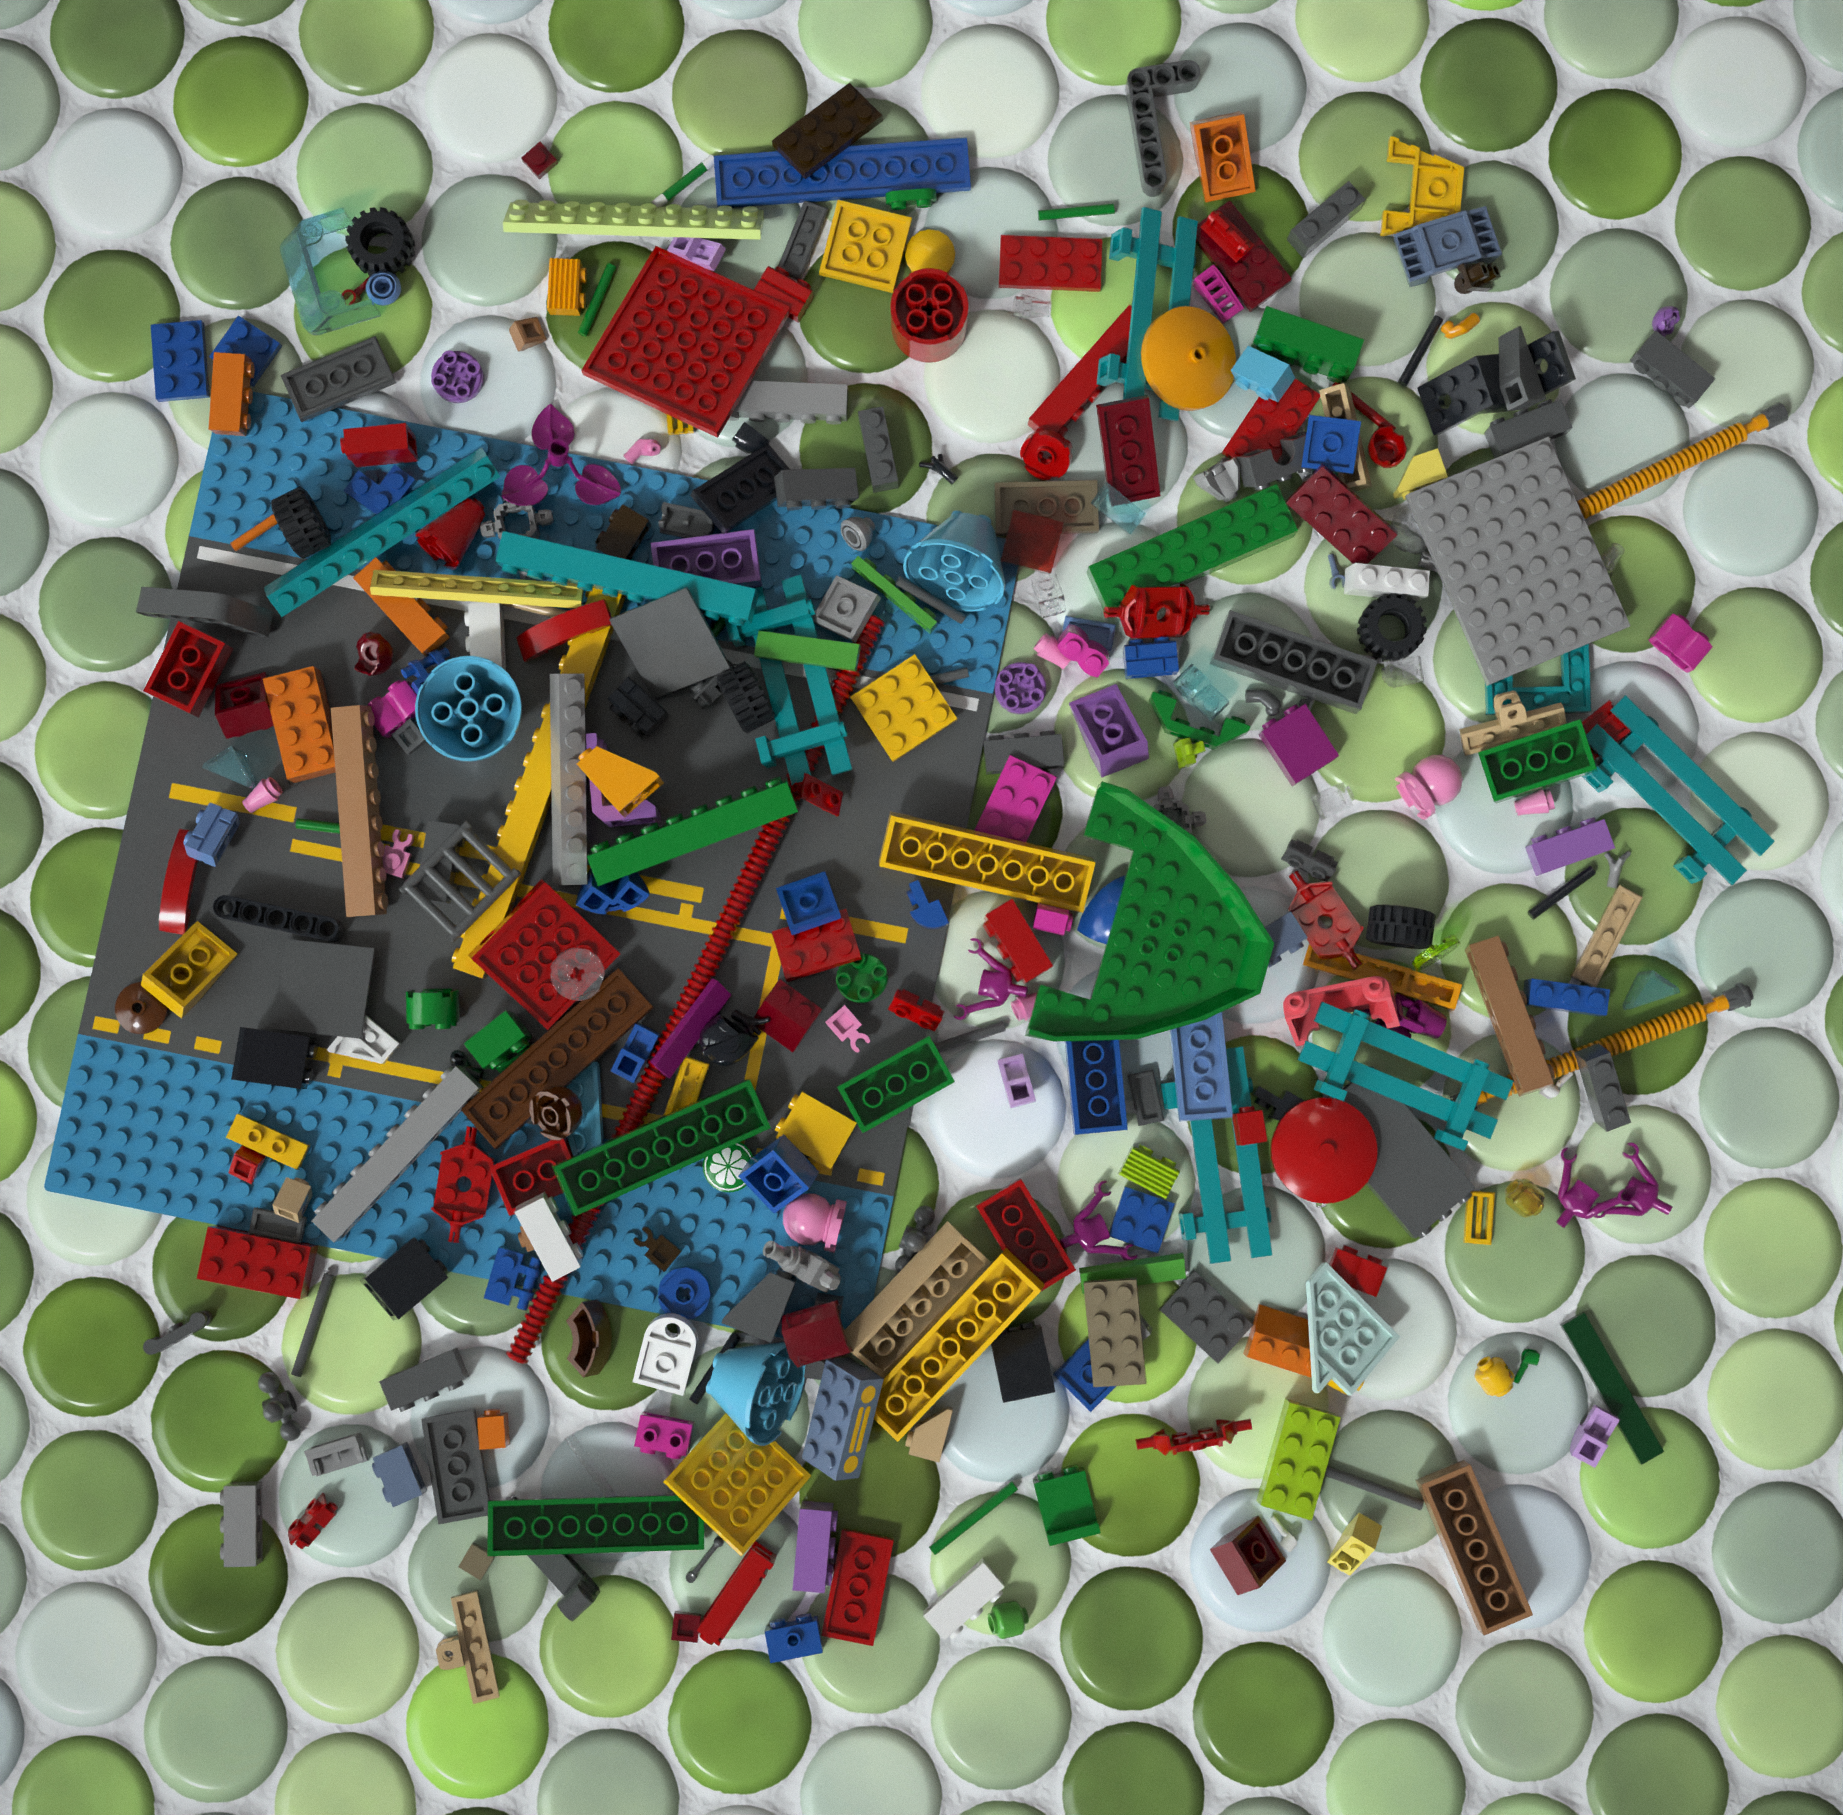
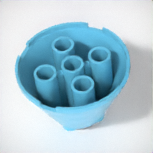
M957 510L953 511L949 518L908 550L904 559V573L909 581L959 611L986 610L988 605L992 603L997 604L1003 596L1005 579L996 533L991 525V519L986 515L977 516Z
M477 656L452 658L435 667L423 685L421 684L415 703L417 724L428 744L448 758L469 762L489 758L506 747L516 734L522 715L520 693L512 677L493 661Z
M785 1341L731 1348L723 1354L717 1353L713 1360L714 1370L711 1379L707 1383L706 1392L711 1394L714 1400L752 1443L760 1446L772 1443L781 1435L782 1431L779 1429L784 1421H790L796 1411L805 1384L804 1374L806 1365L797 1368L789 1358Z

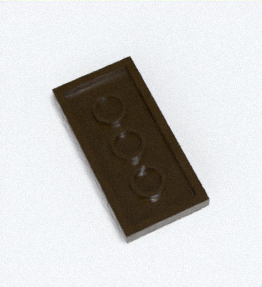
M848 83L774 138L772 145L806 179L883 121V115L851 83Z

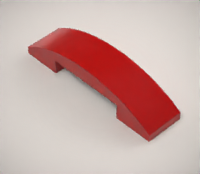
M603 599L569 610L543 621L517 636L516 639L524 662L548 653L549 649L581 635L595 633L611 626L612 624L609 619L612 616L607 601Z
M179 829L170 854L159 914V931L181 935L188 928L191 913L188 907L198 860L189 857L186 853L183 842L187 832L190 830Z

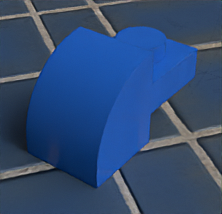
M919 880L909 883L910 890L906 891L912 906L918 905L917 909L910 911L913 920L920 926L928 929H939L949 925L939 899L928 903Z
M639 1022L635 1023L611 1072L634 1083L644 1070L661 1034Z

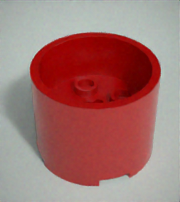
M934 268L919 269L910 273L895 288L890 305L891 330L894 341L899 349L908 357L926 363L942 361L952 356L961 347L967 333L968 298L964 288L947 272ZM929 308L932 309V315L930 316L926 312Z

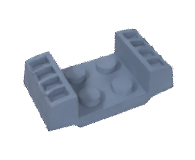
M1486 206L1461 211L1394 234V243L1409 287L1425 284L1430 276L1456 269L1457 266L1463 263L1477 264L1478 262H1484L1489 264L1502 255Z

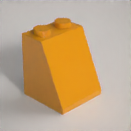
M597 746L593 750L591 748L586 749L578 757L580 759L577 763L579 768L624 818L664 784L656 772Z

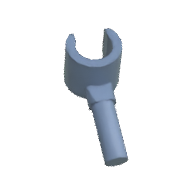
M1330 554L1328 559L1332 577L1330 578L1329 585L1335 590L1334 580L1340 578L1344 588L1345 577L1339 574L1334 554Z

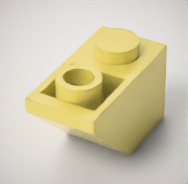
M1438 448L1413 456L1393 493L1394 499L1403 497V500H1407L1405 497L1407 494L1448 478Z
M1358 1513L1346 1526L1327 1562L1340 1571L1351 1575L1375 1550L1382 1526L1365 1515Z

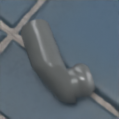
M1245 690L1246 703H1262L1266 707V714L1270 716H1275L1279 713V708L1281 707L1280 700L1270 691Z

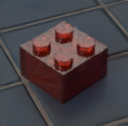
M1013 510L1001 555V563L1050 575L1064 522Z

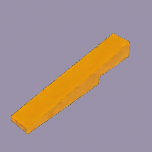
M1310 944L1308 945L1303 962L1304 966L1350 980L1380 976L1391 983L1396 994L1399 993L1406 997L1452 1011L1456 1008L1462 984L1413 971L1407 967L1358 953L1355 954L1363 964L1353 970L1346 958L1319 959Z

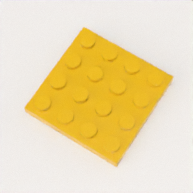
M725 1413L663 1483L742 1556L812 1475L775 1440L765 1446L752 1443Z

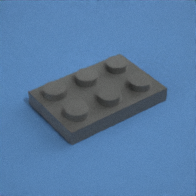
M1195 1271L1186 1278L1159 1308L1163 1314L1218 1364L1253 1326L1248 1319Z

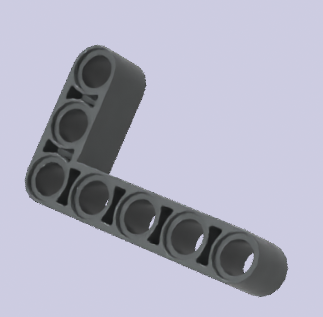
M1192 60L1132 69L1127 76L1125 92L1141 187L1143 192L1149 197L1159 196L1163 192L1167 176L1153 97L1193 91L1199 80L1200 67ZM1189 73L1193 76V79H1185L1182 74ZM1165 77L1169 82L1160 83L1157 78ZM1140 81L1143 83V86L1136 87L1132 82ZM1144 105L1148 110L1141 112L1136 109V106ZM1143 129H1147L1152 134L1150 136H1144L1140 133V131ZM1153 154L1156 159L1149 161L1144 155ZM1156 178L1160 181V184L1152 185L1148 182V179Z
M141 587L136 613L149 617L217 623L264 638L269 637L274 614L271 610L225 594L154 587Z
M512 1496L509 1500L519 1499V1498H517L516 1496ZM570 1554L527 1555L563 1594L557 1606L570 1621L573 1622L594 1603L600 1593V1589Z

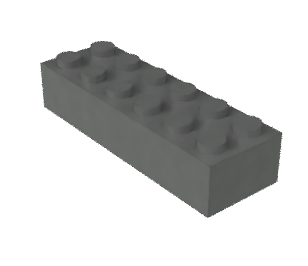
M1230 610L1226 615L1210 664L1357 714L1362 709L1378 661Z

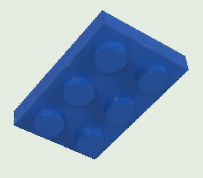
M197 320L152 324L151 339L156 400L158 402L210 398L204 322Z

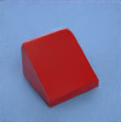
M242 1145L235 1152L228 1173L252 1185L266 1156Z

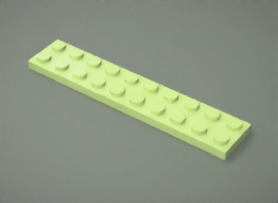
M516 200L509 204L503 220V231L761 240L764 210H759L752 206L744 207L743 209H732L730 206L707 208L704 205H695L691 208L681 207L678 204L656 207V205L651 203L642 204L641 206H630L628 203L605 205L602 202H593L589 205L579 204L576 201L556 204L549 200L539 203Z

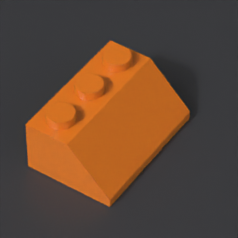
M1258 1304L1252 1323L1253 1326L1251 1327L1243 1354L1248 1358L1312 1378L1308 1319Z

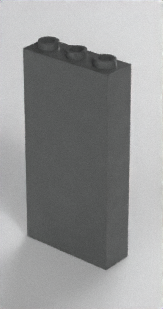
M1349 1082L1342 1088L1347 1091L1344 1102L1355 1107L1366 1117L1375 1133L1377 1141V1162L1373 1174L1366 1185L1410 1237L1416 1239L1419 1236L1421 1239L1432 1231L1431 1225L1437 1220L1441 1222L1452 1214L1451 1208L1457 1203L1461 1205L1472 1196L1470 1192L1475 1189V1186L1405 1104Z

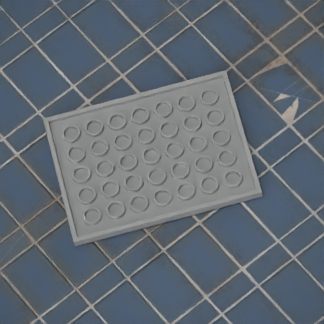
M1549 436L1405 496L1486 686L1630 627V623Z

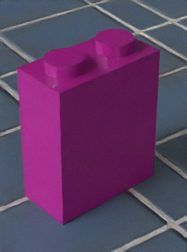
M1297 704L1293 705L1283 712L1285 717L1279 721L1275 718L1262 725L1264 730L1259 734V737L1291 786L1296 785L1339 757V754L1306 704L1298 707Z

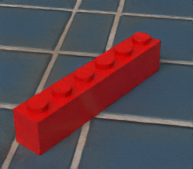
M1130 304L1029 417L1028 426L1034 431L1038 428H1045L1057 432L1064 437L1069 430L1067 426L1072 420L1077 422L1085 413L1083 409L1089 401L1094 403L1102 393L1100 390L1102 386L1097 385L1099 359L1109 354L1120 355V363L1126 364L1132 311Z

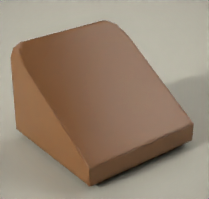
M537 317L515 321L509 328L518 352L547 340Z

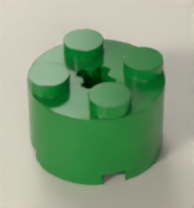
M451 988L423 989L422 992H415V989L406 991V1023L409 1024V1029H425V1027L431 1026V1024H435V1029H450L451 1026H457V1022L460 1021L459 989L452 991Z

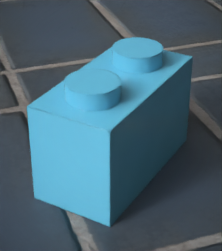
M1247 346L1231 369L1236 380L1235 383L1241 389L1246 391L1251 389L1262 399L1268 400L1270 398L1276 402H1279L1295 379L1289 364L1250 346Z

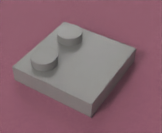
M836 575L818 606L816 614L813 615L814 623L856 643L881 597Z

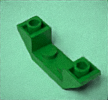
M1158 690L1157 693L1152 692L1149 702L1164 733L1181 739L1191 738L1192 743L1203 741L1206 748L1214 750L1246 735L1250 730L1251 726L1246 725L1244 719L1236 716H1231V719L1225 718L1218 736L1214 735L1215 731L1206 727H1200V729L1190 726V722L1180 718H1176L1175 721L1171 720L1177 702L1176 699L1172 698L1173 695L1171 693Z

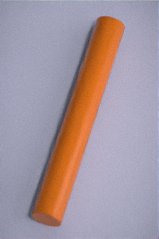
M274 514L232 541L230 544L233 549L238 551L278 524Z

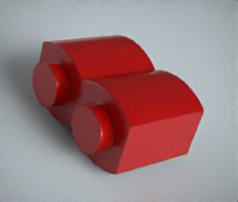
M1343 1245L1342 1249L1336 1247L1329 1265L1351 1288L1377 1297L1387 1271V1267L1382 1265L1383 1260L1369 1254L1367 1259L1357 1256L1358 1250Z

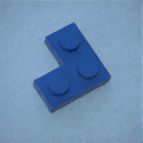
M394 464L379 485L358 470L343 491L377 515L407 496L417 481Z

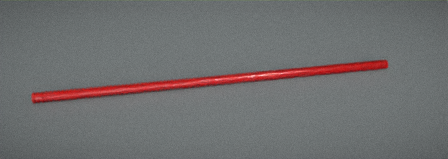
M871 615L855 643L861 646L857 671L840 669L839 672L835 673L836 679L832 680L833 686H831L838 715L842 714L843 710L841 708L846 706L845 700L850 698L849 692H853L852 686L857 683L855 679L860 677L859 671L864 669L863 663L868 661L866 657L871 654L870 648H874L873 642L878 640L877 634H881L880 628L885 625L883 620L875 615ZM816 715L814 717V719L816 720L815 723H811L812 728L819 726ZM824 745L805 750L810 772H814L815 768L813 766L818 764L817 758L822 756L820 752L825 749ZM787 773L786 777L789 782L790 788H792L789 773ZM794 796L795 801H800V797ZM790 815L761 826L763 830L758 832L759 838L754 841L756 843L755 847H751L752 853H748L747 857L749 859L744 861L745 867L740 869L742 873L740 876H737L738 882L733 884L735 888L730 890V898H726L727 904L722 907L724 911L719 913L721 917L719 920L716 919V927H712L713 933L712 935L709 934L708 938L710 939L708 942H705L706 948L701 950L702 956L697 958L699 960L698 964H694L695 970L690 973L692 975L691 979H687L688 985L683 987L684 993L679 995L681 999L676 1002L678 1004L677 1008L672 1010L674 1012L673 1016H669L670 1022L665 1024L667 1026L666 1030H662L663 1036L658 1039L660 1041L659 1045L654 1047L656 1048L655 1053H651L652 1059L711 981V977L716 975L714 971L720 967L718 963L723 960L721 956L726 954L725 948L730 946L728 942L734 938L732 934L737 931L736 925H740L739 919L744 917L743 911L748 909L746 905L751 902V895L754 896L755 894L754 888L759 886L757 882L762 880L761 874H765L764 868L769 865L768 859L773 857L771 855L772 851H776L775 845L780 843L778 839L783 836L781 832L786 830L787 826L785 824L790 822ZM650 1059L647 1061L649 1063L648 1067L644 1068L645 1074L640 1076L642 1078L641 1082L636 1084L638 1088L633 1090L634 1096H631L629 1099L631 1103L626 1105L627 1111L622 1113L624 1115L623 1119L618 1121L620 1125L615 1127L616 1133L612 1134V1138L639 1127L640 1124H644L643 1118L648 1115L646 1111L651 1109L650 1103L655 1101L654 1095L659 1093L657 1089L662 1086L661 1080H665L666 1076L651 1063ZM605 1203L577 1216H572L573 1222L568 1224L571 1234L568 1236L573 1244L577 1243L581 1250H583L582 1244L587 1241L585 1239L586 1236L590 1235L589 1229L594 1227L593 1221L598 1219L596 1217L597 1213H601L600 1207L604 1206ZM548 1274L543 1276L544 1282L539 1284L540 1290H537L535 1293L537 1297L532 1299L533 1305H529L528 1309L530 1311L525 1313L526 1319L521 1321L522 1328H518L517 1332L519 1334L514 1336L515 1342L510 1344L511 1350L506 1352L510 1359L521 1364L528 1363L527 1357L532 1355L531 1349L536 1347L535 1341L540 1339L538 1335L543 1332L542 1326L547 1324L546 1318L551 1316L549 1312L554 1310L553 1304L557 1303L558 1299L556 1297L561 1295L560 1289L565 1287L564 1281H568V1274L553 1282Z

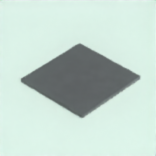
M688 587L609 619L653 699L731 669L726 656Z
M285 939L271 1029L362 1039L376 949Z

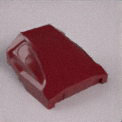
M838 1300L814 1305L782 1316L783 1338L789 1358L797 1368L853 1351L852 1347L848 1345L837 1308L839 1305Z

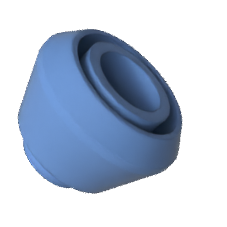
M379 271L368 279L366 293L375 304L389 305L398 299L401 293V284L393 273Z

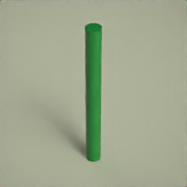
M1011 1481L929 1546L933 1554L937 1555L1018 1490L1017 1486Z

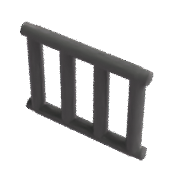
M468 821L459 826L399 888L400 892L405 895L408 893L449 933L447 936L452 942L461 937L521 875L519 870L511 869L471 830L472 826ZM463 837L504 876L494 888L453 849ZM445 856L486 895L475 907L434 868ZM426 875L467 914L457 926L416 887Z

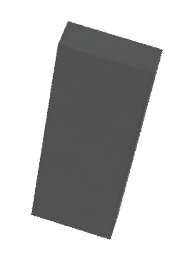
M810 201L803 202L778 267L787 271L790 277L797 280L802 279L829 212L828 208Z

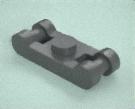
M207 1310L194 1313L187 1324L183 1325L181 1321L168 1328L169 1334L166 1336H158L146 1340L143 1344L145 1353L153 1355L162 1352L208 1326L212 1322V1314Z

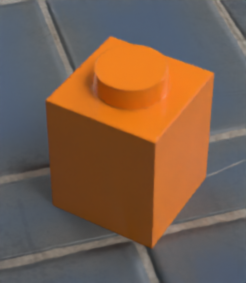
M500 1409L484 1410V1414L477 1418L479 1450L506 1448L510 1445L508 1412L500 1413Z

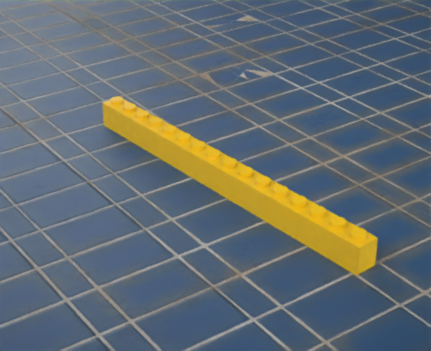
M593 588L592 591H586V604L605 599L611 616L614 617L620 614L626 595L618 594L617 597H611L602 594L603 590ZM612 625L595 633H586L568 641L567 644L570 646L568 653L562 656L559 663L560 674H584L585 708L614 631ZM545 703L541 713V718H544L540 728L537 727L532 738V742L535 744L532 752H527L523 766L526 768L523 777L519 776L514 787V791H517L514 801L510 800L507 805L505 815L508 818L505 826L501 825L498 830L496 839L499 842L496 850L492 849L511 869L519 870L521 875L461 936L463 941L460 948L457 947L452 956L454 969L486 980L488 974L468 955L511 913L552 802L550 703ZM488 861L487 863L490 864L487 874L482 875V878L494 888L504 876ZM481 891L478 899L474 898L472 905L475 907L486 895Z

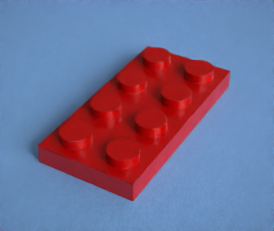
M1001 235L999 288L1100 292L1102 239Z
M1295 378L1279 402L1270 398L1264 400L1258 397L1222 451V454L1232 459L1256 449H1271L1273 459L1277 463L1282 455L1280 440L1297 433L1319 400L1320 394Z
M842 1528L821 1636L869 1646L874 1645L894 1538Z

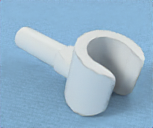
M1569 1072L1563 1075L1554 1085L1540 1090L1539 1093L1547 1099L1556 1097L1562 1085L1573 1076V1073Z
M1274 1515L1270 1520L1280 1534L1284 1536L1279 1544L1288 1552H1291L1297 1545L1296 1538L1283 1527Z

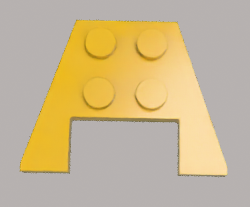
M1390 136L1387 162L1413 165L1409 213L1387 210L1382 212L1380 236L1396 234L1411 229L1416 225L1460 212L1464 167L1434 154L1432 156L1421 151L1415 145L1411 144L1409 146L1400 142L1399 138Z

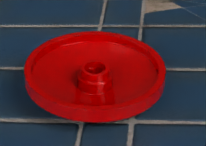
M1313 1098L1293 1106L1279 1120L1271 1140V1160L1278 1178L1293 1194L1314 1203H1336L1355 1195L1369 1181L1377 1162V1141L1369 1121L1355 1107L1338 1099Z

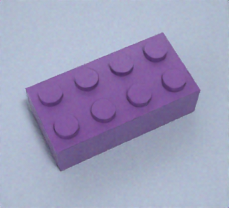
M754 529L651 543L654 566L750 588L762 586Z

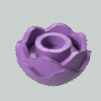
M1674 306L1660 308L1652 320L1653 330H1656L1664 337L1672 334L1674 325L1680 321V311Z

